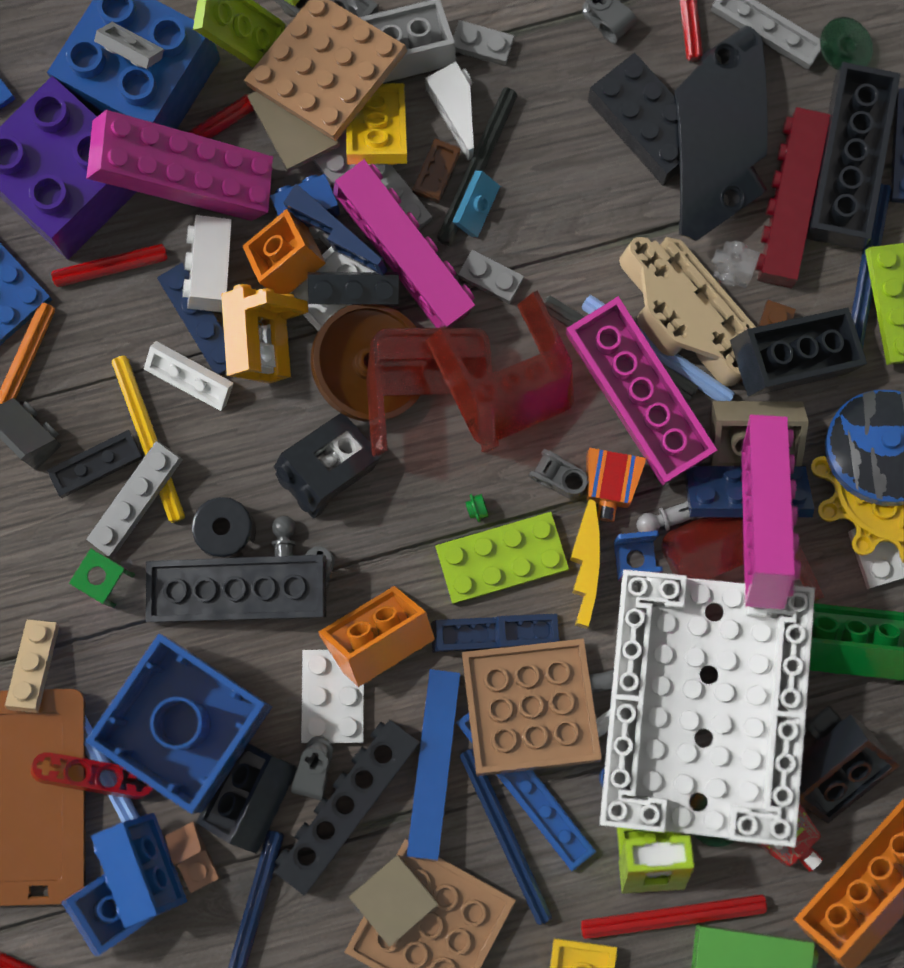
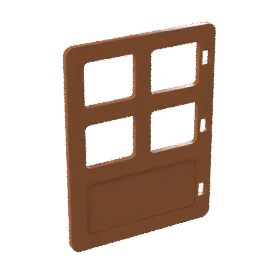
M44 689L39 712L32 713L8 710L5 707L9 690L0 691V906L62 904V901L86 886V791L37 782L31 775L30 767L34 758L43 752L85 759V696L78 689ZM44 760L42 765H37V768L42 769V775H48L51 770L59 771L57 778L62 779V771L66 763L61 762L59 769L50 767V761ZM74 765L69 768L68 775L73 781L80 782L85 779L86 772L82 766ZM48 885L49 896L30 897L31 886Z

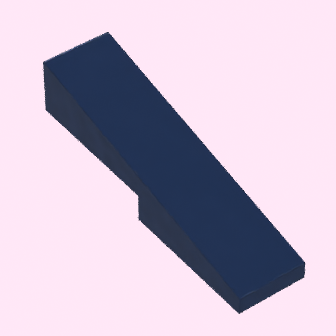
M295 183L284 201L286 208L298 219L329 234L327 240L334 251L384 276L387 268L383 260Z
M557 614L444 619L431 622V629L435 638L432 641V653L495 649L559 641Z

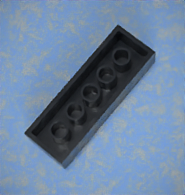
M842 62L834 79L828 114L831 115L806 239L863 250L871 240L901 73Z

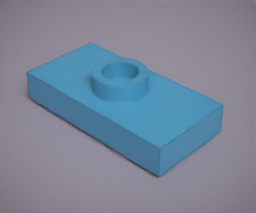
M475 171L452 223L469 236L478 237L500 185L483 171Z

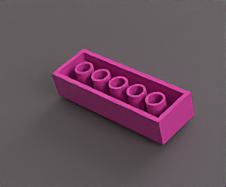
M105 110L92 121L86 179L253 221L268 213L273 156Z
M363 159L335 180L333 194L393 272H398L400 282L438 332L443 334L470 313L475 306L473 303L475 297L465 284L460 286L454 278L457 274L451 264L446 260L442 262L436 254L438 248L428 236L424 238L417 228L420 225L416 218L410 212L406 214L399 205L401 200L392 188L387 190L381 182L383 176L374 164L368 165L365 159Z
M619 296L566 329V336L638 449L646 458L647 463L662 486L709 458L717 451Z
M750 414L742 445L745 607L784 609L788 597H793L794 580L799 579L800 562L794 560V553H797L798 533H793V526L796 525L797 507L792 506L791 499L795 498L796 481L790 480V473H793L795 464L794 455L789 454V448H792L793 430L788 429V417Z

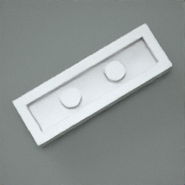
M157 341L150 346L144 370L220 411L226 406L234 384L233 382Z

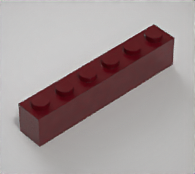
M796 107L792 116H787L785 119L782 133L787 134L785 144L781 143L777 155V161H781L780 171H775L771 188H775L776 191L774 198L769 199L766 209V215L770 216L768 226L764 225L760 243H765L763 254L758 253L755 263V270L759 271L757 281L792 288L798 280L831 114Z

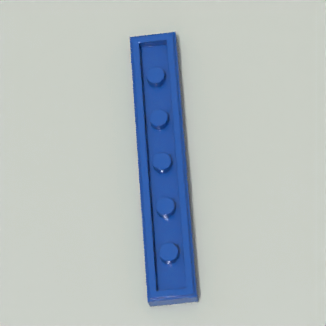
M429 670L406 857L438 861L460 673Z
M468 712L456 724L472 743ZM533 770L496 774L571 871L596 852Z

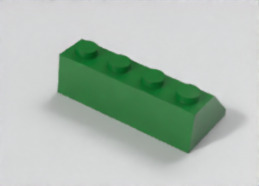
M814 603L809 670L904 680V612Z

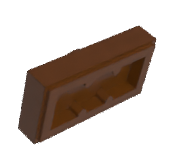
M434 138L412 189L413 193L440 204L461 155L462 148Z

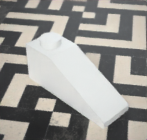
M454 62L425 78L426 91L469 161L474 155L470 90L472 80L465 69L461 70L458 64Z

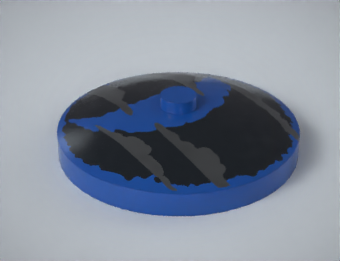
M874 390L853 397L836 412L827 431L825 453L834 477L852 495L872 504L882 506L904 505V392Z

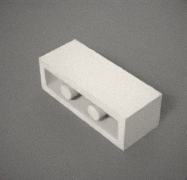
M196 215L194 226L188 225L186 243H191L192 249L191 253L186 252L185 270H190L189 280L184 279L183 297L188 298L187 309L222 312L221 294L227 292L231 219Z

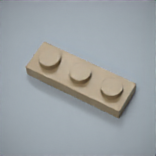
M26 620L5 707L8 710L39 712L59 630L56 622Z

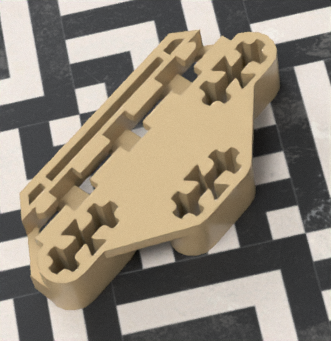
M644 237L634 238L620 256L619 262L625 273L643 292L645 306L637 316L639 327L663 354L674 356L682 348L696 352L699 360L717 381L725 386L736 385L742 377L730 340L746 329L756 326L682 240L666 237L659 244L656 240L651 242L648 238Z

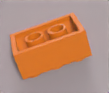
M395 586L318 631L322 641L342 672L357 687L371 681L377 675L395 666L401 660L435 640L426 611Z

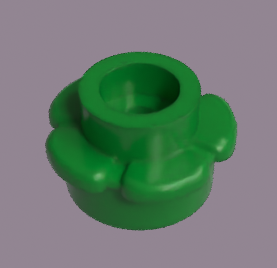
M470 494L471 500L465 502L470 519L476 518L478 522H481V519L489 517L483 495L473 496V494Z

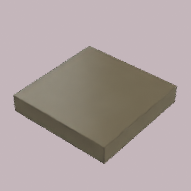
M398 854L349 896L351 901L389 947L438 905L437 901Z

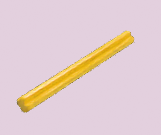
M123 355L114 358L112 365L146 456L155 441L158 440L129 360ZM170 477L159 495L168 520L171 523L183 520L185 514Z

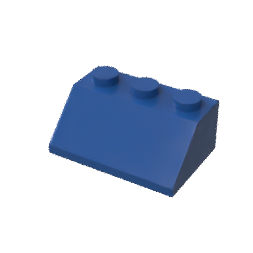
M155 813L119 823L91 836L94 843V852L100 859L105 873V882L108 888L111 889L116 903V911L123 922L124 928L188 902L175 866H173L170 853Z

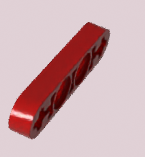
M43 752L34 758L30 767L32 777L37 782L130 799H143L153 790L147 784V787H143L138 792L135 785L127 783L124 786V790L120 789L123 782V773L128 774L126 781L133 782L138 777L118 764ZM47 760L50 761V767L59 769L61 762L66 763L62 771V779L57 778L59 771L51 770L48 775H42V769L37 768V765H42L43 761ZM74 765L82 766L86 772L85 779L80 782L73 781L68 775L69 768ZM104 771H112L117 777L116 784L112 787L103 786L100 782V774Z

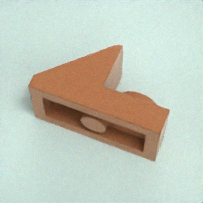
M194 821L165 836L173 866L178 865L190 893L220 878Z

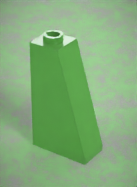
M696 924L691 968H816L818 950L814 949L815 943L809 940Z

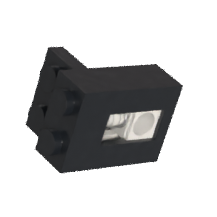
M340 413L283 451L274 465L276 469L275 475L280 485L284 489L289 490L296 498L299 507L304 512H308L314 519L324 511L331 499L371 472L382 456L347 416ZM323 454H326L323 458L318 459Z

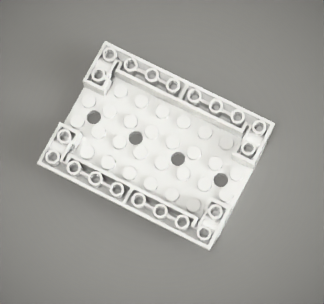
M623 570L600 825L728 838L729 840L795 847L815 588L794 586L793 597H788L784 609L745 607L744 583L686 578L687 576ZM718 604L722 608L723 617L719 621H710L706 617L705 609L708 605ZM712 666L717 670L718 678L715 683L706 684L700 679V671L703 667ZM707 729L711 732L713 740L708 747L702 748L695 743L694 736L698 730ZM699 792L706 796L707 806L704 810L694 811L691 809L689 798L692 794Z

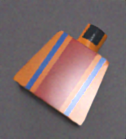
M589 448L586 456V475L588 479L586 500L589 501L590 499L594 500L595 503H599L598 520L614 522L617 507L628 508L630 506L646 458Z

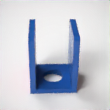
M658 531L618 534L614 540L618 581H622L623 570L663 572L662 566L656 567L653 542L659 536ZM639 551L643 554L644 563L641 567L633 568L627 563L629 552Z

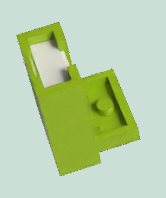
M622 827L616 828L622 893L685 889L694 869L690 835L681 836L679 832L670 831L658 832Z

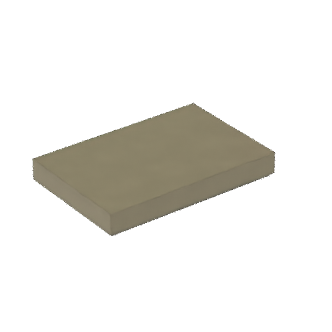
M255 91L247 95L288 173L340 147L338 140L335 142Z

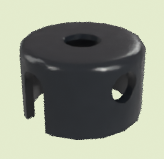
M217 497L207 500L198 508L192 519L191 531L195 543L208 556L214 559L240 558L243 556L241 551L248 542L251 541L253 543L255 541L256 526L252 515L242 503L228 497ZM218 518H225L230 522V530L225 535H217L213 531V523Z

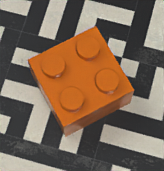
M288 209L242 246L258 282L265 288L273 289L274 293L277 294L291 293L308 279V272H317L326 264L308 227Z

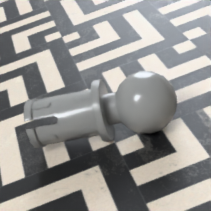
M688 501L665 510L662 507L659 508V515L644 513L638 518L636 526L639 532L659 531L662 526L668 531L671 526L688 520H694L695 517H690Z

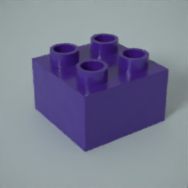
M51 76L0 126V198L60 254L69 260L137 191L86 179L92 121L97 116Z

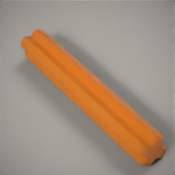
M42 303L36 309L0 389V404L17 398L55 313L53 306Z

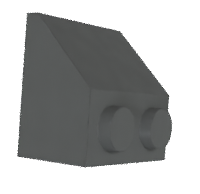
M13 398L0 404V439L22 461L37 470L62 446L55 439L59 433L48 422L41 425L35 418L39 413L27 401L21 404Z

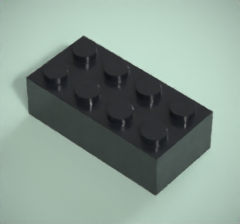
M634 52L590 87L588 102L663 186L680 172L676 99Z
M849 307L749 328L730 340L748 397L846 375L867 364Z

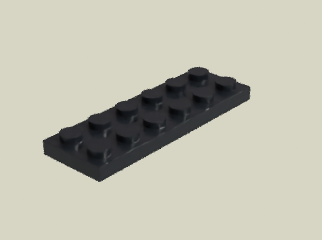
M325 555L146 561V622L326 618Z

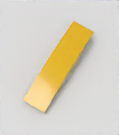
M590 499L587 503L569 560L581 564L572 593L583 596L575 626L584 629L589 627L597 593L600 567V532L596 503Z

